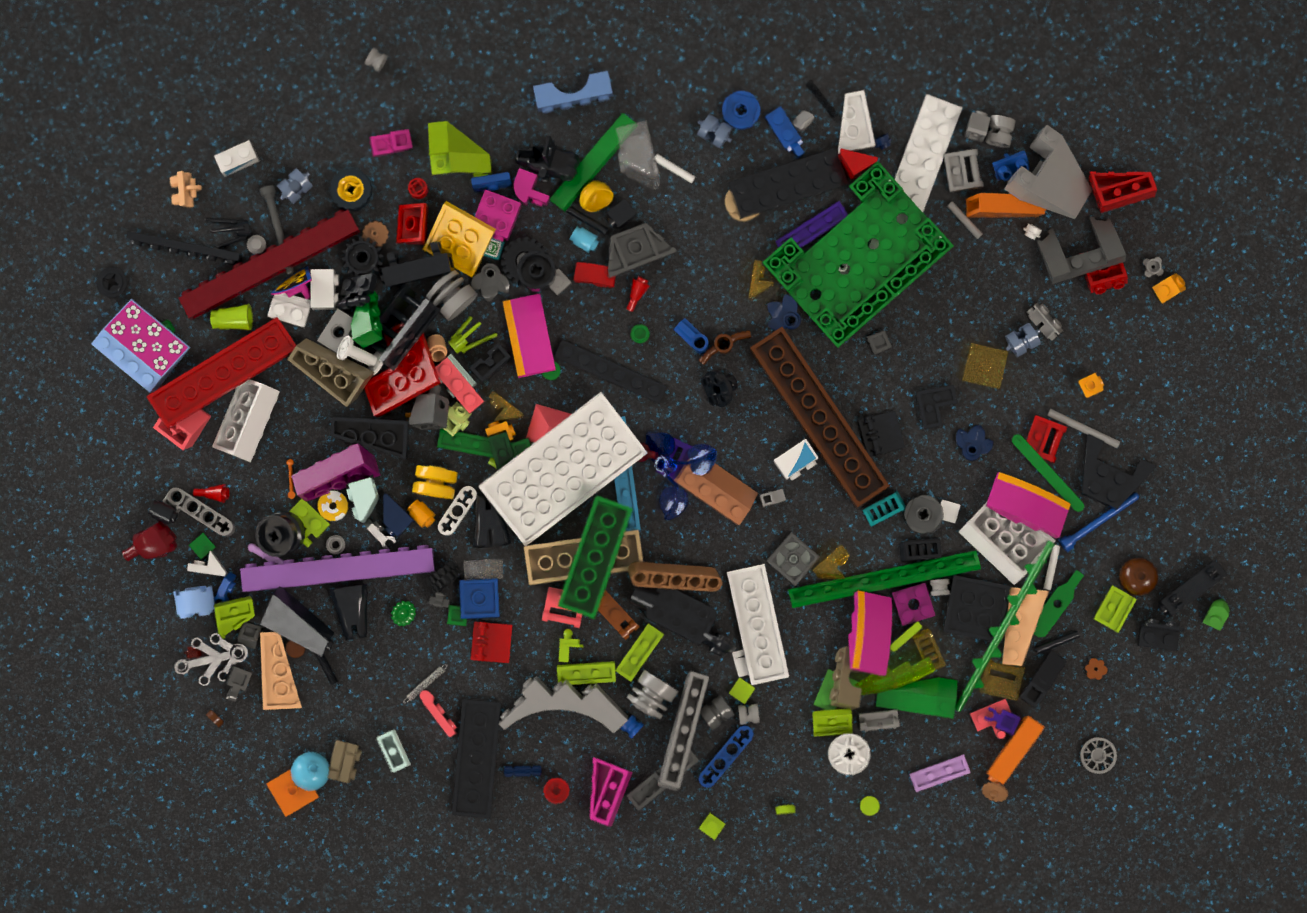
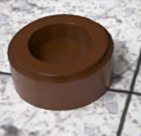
M291 640L286 645L287 654L293 658L303 656L306 651L305 647Z
M212 710L206 713V716L217 727L220 728L224 724V721Z

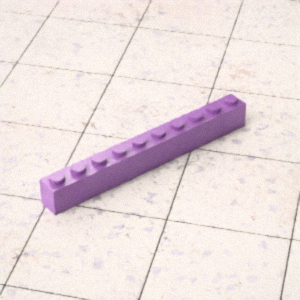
M428 545L417 546V550H409V547L398 548V552H390V549L379 550V554L372 555L371 551L360 552V556L353 557L352 553L340 554L341 558L334 559L333 555L321 556L322 560L314 561V557L302 558V562L295 563V559L283 560V564L276 565L275 561L264 562V566L257 567L256 563L246 564L245 568L240 569L242 592L278 589L279 586L289 588L436 572L434 551Z

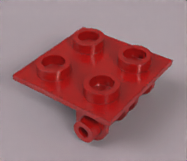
M474 622L471 660L509 663L512 625Z

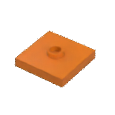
M291 769L266 783L285 817L319 798L316 790L305 791V789L295 785L291 778Z

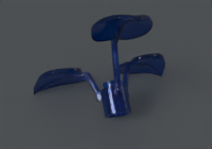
M664 432L646 433V443L650 450L658 452L657 459L651 458L655 463L656 470L663 472V476L667 477L675 486L666 487L660 495V506L664 519L671 520L684 512L689 499L687 491L679 489V485L669 474L676 470L677 465L691 464V471L699 476L706 475L714 466L717 451L710 445L697 444L688 451L690 461H674L669 456L675 451L674 438Z

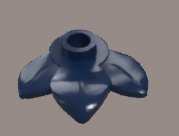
M785 294L782 302L775 301L767 304L769 313L773 317L768 323L771 329L777 330L780 327L796 329L800 325L801 316L797 312L798 304L792 296ZM790 316L795 318L794 323L789 322Z
M981 425L974 426L970 429L969 433L962 429H958L956 433V443L962 449L964 458L969 461L977 460L980 455L989 453L993 447V441L985 439V431ZM973 448L975 453H970L969 449Z

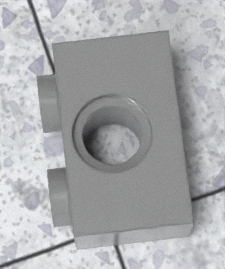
M337 308L317 341L337 353L343 338L352 336L351 322L353 318ZM343 328L344 335L339 338L335 337V330Z

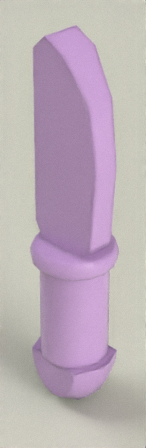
M251 543L248 545V550L262 557V559L265 558L268 562L275 561L276 565L283 564L281 558L267 555L256 544Z

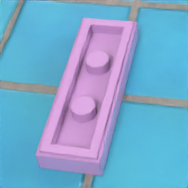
M963 754L910 773L909 775L915 792L971 772Z

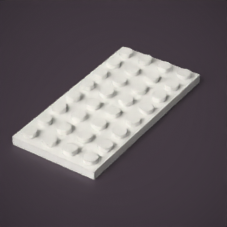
M600 392L482 482L479 488L524 546H527L645 456L647 451Z

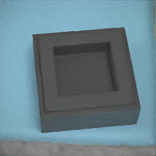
M885 330L867 337L874 355L892 348Z

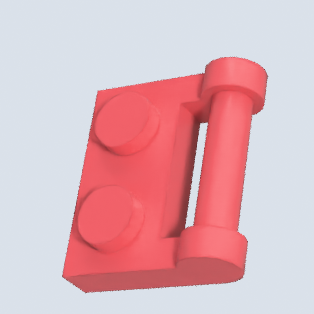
M549 587L542 621L548 622L550 620L580 628L581 614L577 613L576 618L550 613L551 607L567 609L558 607L563 590Z

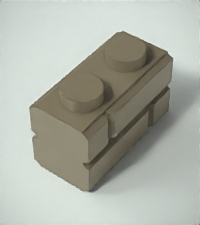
M336 740L327 778L345 783L355 780L357 769L354 768L355 762L360 761L362 750H359L360 745Z

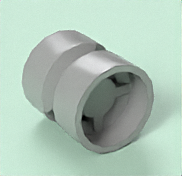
M992 115L989 125L991 130L988 131L986 143L998 147H1010L1012 139L1010 133L1014 130L1015 120L1005 116Z

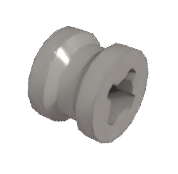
M373 48L365 61V65L372 66L379 72L388 56L380 54L376 48Z
M949 579L930 580V585L932 586L931 596L950 595V591L947 588Z

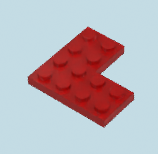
M400 323L391 329L399 333L405 324ZM383 333L387 346H389L393 339ZM424 333L394 371L390 368L371 378L365 386V391L375 417L378 418L441 383Z

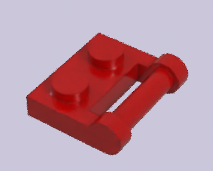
M1035 415L1026 441L1045 461L1055 463L1056 452L1063 433H1066L1068 427ZM1051 428L1056 430L1049 452L1046 454L1043 453Z

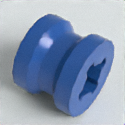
M632 715L620 729L626 731L632 739L644 724L638 722L636 717Z

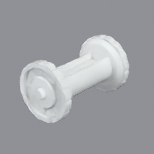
M344 337L338 347L337 358L344 360L349 356L368 365V369L375 372L373 375L378 373L383 365L379 360L381 354L378 352L371 354L353 345L352 337Z

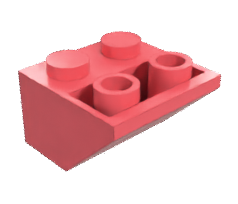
M200 409L168 430L160 418L153 428L180 449L185 450L194 445L211 416Z

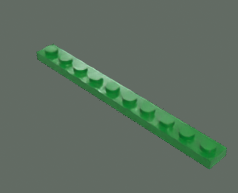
M971 551L788 589L792 608L854 596V593L857 591L868 593L979 570L981 565L977 552Z

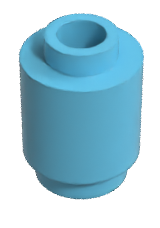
M576 227L570 237L574 245L588 253L590 250L594 251L599 244V241H597L598 236L583 227Z

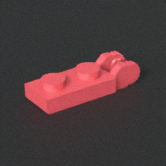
M423 690L420 693L422 702L449 737H453L457 734L455 731L457 726L451 719L447 720L444 717L445 711L439 703L435 705L433 694Z

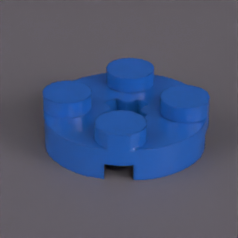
M737 91L725 99L722 114L728 125L734 129L744 130L751 128L759 119L760 105L753 94L746 91ZM740 105H743L744 110H747L742 115H738L736 108H740Z

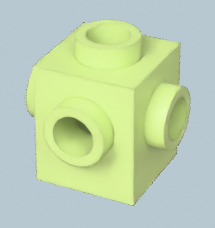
M458 402L452 407L449 406L447 429L444 430L452 436L460 429L464 431L470 423L468 419L471 414Z

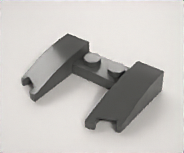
M1089 217L1100 248L1065 258L1053 228L1047 232L1048 236L1043 241H1037L1052 284L1126 262V253L1110 219L1107 218V221L1095 220V217Z

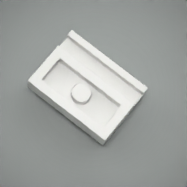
M286 293L274 295L267 317L272 319L278 317L282 322L305 328L310 312L311 300L297 296L289 298Z

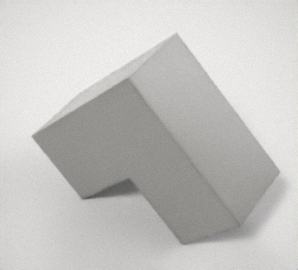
M783 489L759 496L763 508L786 501Z

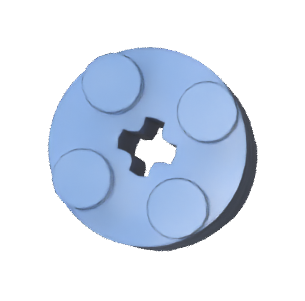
M212 585L208 587L185 588V591L181 592L180 590L174 591L176 611L180 619L189 618L195 615V613H198L199 616H205L213 612L215 603Z

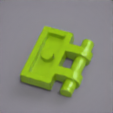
M303 499L289 511L297 515L306 528L303 544L307 548L313 543L308 538L311 534L318 539L330 526Z

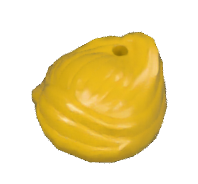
M594 180L581 191L580 205L582 209L588 212L598 211L612 202L613 192L606 183Z

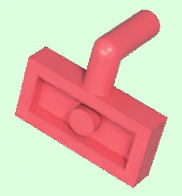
M1006 699L969 713L977 731L992 726L997 738L1003 739L1005 737L1003 731L995 728L996 722H988L984 720V717L992 718L994 716L992 712L988 711L989 707L995 709L1000 715L1002 710L1011 713Z

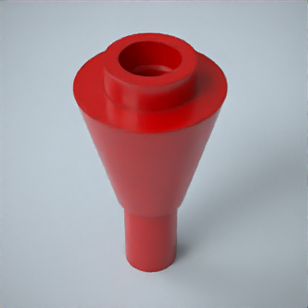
M639 276L637 279L633 278L627 310L633 312L637 301L641 299L650 287L647 284V279Z
M225 484L193 490V496L206 497L225 503L230 494L229 488Z

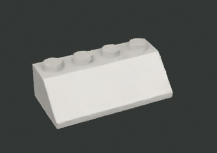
M250 379L238 386L212 447L251 462L280 391Z

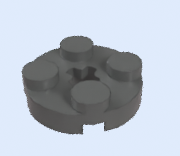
M921 495L909 501L905 508L904 516L908 526L913 531L920 534L934 533L940 527L944 513L943 507L935 498ZM927 510L928 518L921 520L922 516L919 513Z

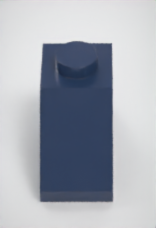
M388 494L383 496L384 524L387 526L385 530L392 537L394 535L400 537L412 525L414 520Z

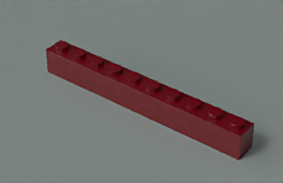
M339 210L334 213L333 218L329 220L324 218L317 222V226L301 230L300 235L287 237L283 240V244L279 246L276 244L266 249L267 252L251 256L249 258L250 261L244 264L242 262L237 263L232 267L233 270L227 273L222 271L215 275L216 278L210 282L205 280L198 284V288L182 292V296L178 299L188 318L193 320L285 272L287 267H295L360 233L350 211Z

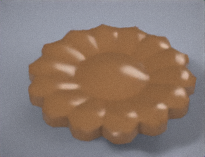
M369 222L363 230L362 237L365 239L364 241L367 238H371V244L376 241L377 246L381 247L382 244L386 243L389 231L386 230L387 227L382 222Z
M988 782L982 787V793L991 801L1002 802L1008 797V791L1001 784Z

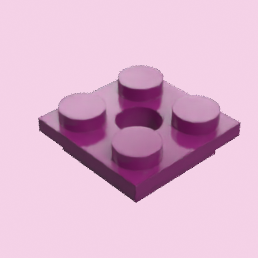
M925 583L892 593L902 626L936 616ZM911 599H916L919 602L918 609L911 610L908 602Z

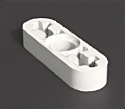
M465 486L460 490L438 524V530L441 534L449 536L455 532L477 498V492L473 487ZM469 490H472L473 498H468L465 502L469 504L467 508L462 503L457 502L459 498L462 501L465 498L464 491L469 492ZM457 505L463 508L462 515L458 517L452 513L453 507ZM449 514L453 519H456L458 521L456 524L454 523V521H452V523L450 524V527L452 528L451 531L447 530L446 532H444V527L442 526V524H447L450 519L447 518Z

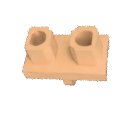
M179 171L177 175L170 177L171 186L174 188L178 187L179 194L172 195V204L188 208L194 207L193 198H197L196 191L202 190L201 185H196L191 173Z

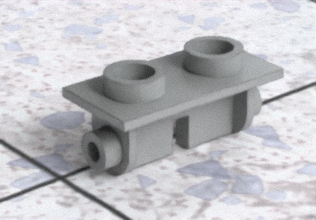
M1038 302L1034 305V308L1032 307L1027 311L1028 317L1036 326L1043 322L1044 325L1039 330L1047 339L1050 338L1052 341L1057 337L1055 333L1059 335L1063 332L1061 323L1048 314L1049 310L1044 304Z
M898 710L859 714L860 731L867 732L869 730L896 729V727H900Z

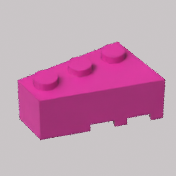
M593 757L590 819L607 826H612L633 772Z

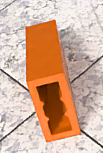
M979 193L966 198V216L968 218L1038 217L1044 215L1046 211L1044 208L1021 201L1012 194Z
M1024 716L1013 736L1011 735L986 772L989 775L988 780L1004 785L1045 727L1031 717Z

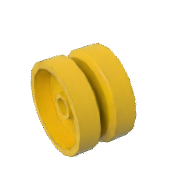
M416 466L415 476L426 480V482H414L412 493L454 499L455 489L444 485V483H456L458 472L436 466Z

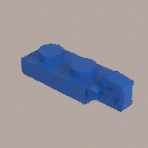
M782 107L766 115V121L784 149L788 152L792 150L797 158L804 155V151L800 147L803 144L801 137Z

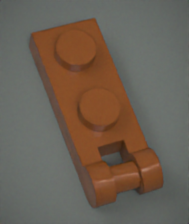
M605 590L598 611L627 640L630 637L629 634L640 627ZM626 620L629 625L623 629L620 624Z

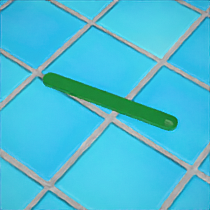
M1014 435L1012 442L1065 501L1071 504L1070 506L1075 511H1082L1084 509L1082 500L1022 435Z

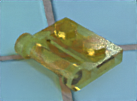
M990 659L981 680L984 687L980 688L979 692L1017 701L1025 667L1019 666L1017 668L996 663ZM990 670L1016 675V679L1014 681L989 675Z

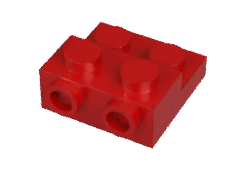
M1123 262L1085 274L1090 293L1103 294L1106 292V289L1112 287L1114 289H1121L1128 283V276Z

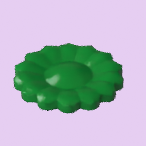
M409 601L398 602L393 607V611H391L393 622L398 626L409 625L416 616L414 604Z

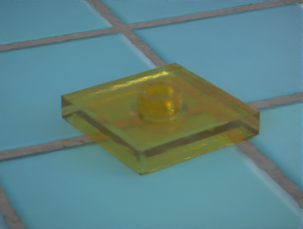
M971 343L962 381L1000 389L1008 351Z

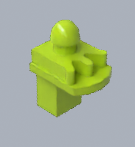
M566 629L563 633L564 639H560L559 662H569L570 647L584 648V645L580 644L579 639H572V630Z

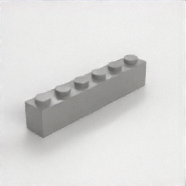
M691 671L686 676L657 786L675 791L680 788L709 676Z

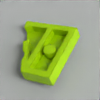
M251 596L214 604L217 631L221 638L225 639L226 634L233 629L237 630L244 622L249 621L255 616Z

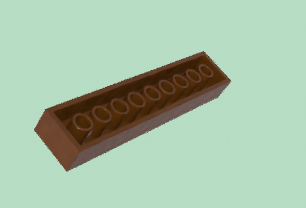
M780 327L750 347L751 353L856 509L887 489L889 484L784 328Z

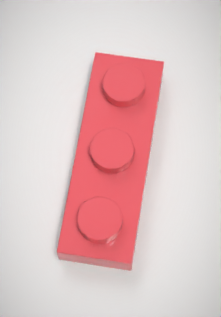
M448 357L436 366L439 378L469 414L485 402Z

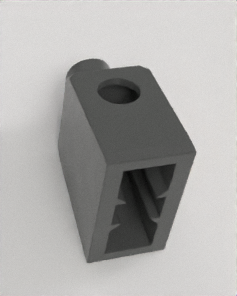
M437 385L429 389L428 394H420L416 397L408 422L409 425L420 430L447 429L449 400L440 396L441 386Z

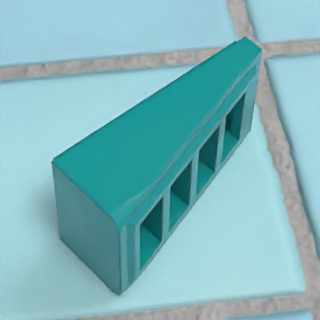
M897 491L862 511L872 527L904 510L906 505ZM892 498L895 499V501H896V503H897V505H898V507H899L898 509L895 508V506H894V504H893V502H892V500H891ZM886 501H887V503H888L890 509L892 510V512H890V513H889V511L887 510V508H886V506H885V504H884V502H886ZM880 505L885 514L884 516L881 515L877 506ZM871 509H873L875 514L877 515V520L874 519L870 511Z

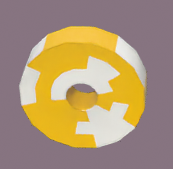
M330 491L329 494L321 496L318 501L320 515L329 521L341 520L349 509L347 498L338 491ZM333 502L337 505L334 510L330 509V504Z

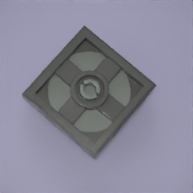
M791 532L766 562L796 586L819 560L820 556Z

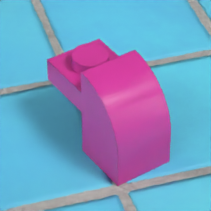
M519 168L514 180V191L518 200L526 206L529 199L532 200L531 203L542 207L543 204L547 206L550 197L533 190L538 179L537 175Z

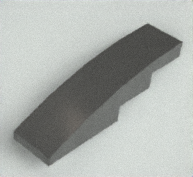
M691 748L684 773L700 760ZM662 767L627 795V798L638 811L666 789L657 786Z

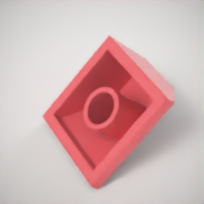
M536 404L526 438H529L530 442L535 443L571 414Z

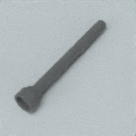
M270 185L259 190L261 197H264V200L267 201L278 244L281 245L284 243L285 237L274 201L276 190L274 185ZM293 267L286 268V273L288 275H292L294 273Z

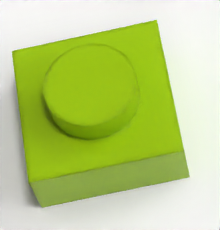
M709 813L699 829L715 840L725 826V823Z

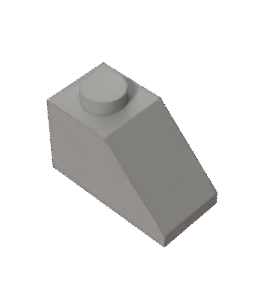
M981 111L972 112L964 137L983 142L991 118Z

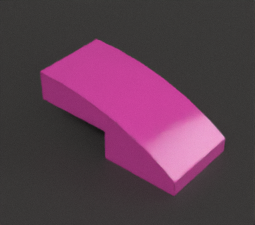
M409 129L370 137L373 157L413 148Z

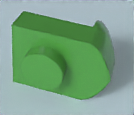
M1224 599L1213 601L1203 619V623L1221 630L1230 612L1227 602Z

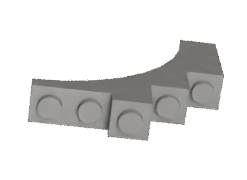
M536 676L534 679L529 678L522 685L524 687L522 694L525 697L521 696L514 703L515 707L513 709H507L501 714L499 725L505 730L515 721L529 714L544 710L560 709L590 716L615 733L628 721V715L597 683L593 687L589 685L582 692L584 694L582 696L567 679L563 683L561 681L553 687L554 691L552 692Z

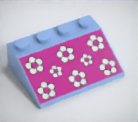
M133 299L117 313L92 342L96 349L150 393L156 391L190 349V346Z

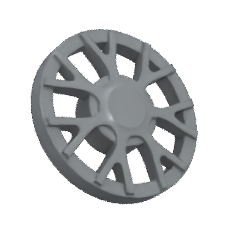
M1097 737L1088 740L1082 746L1080 759L1088 771L1102 774L1108 772L1115 765L1117 752L1109 740ZM1098 740L1104 741L1102 748H1097ZM1089 743H1092L1095 747L1092 751L1087 748ZM1110 746L1113 752L1106 754L1104 749ZM1084 753H1091V758L1084 759ZM1106 757L1113 758L1111 764L1105 762ZM1091 760L1095 762L1092 769L1087 766ZM1103 762L1105 769L1099 771L1098 763Z

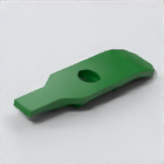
M1078 570L1074 572L1066 584L1056 588L1043 606L1044 608L1034 633L1037 637H1045L1073 600L1074 589L1084 577ZM1055 600H1059L1061 602L1060 607L1054 606Z

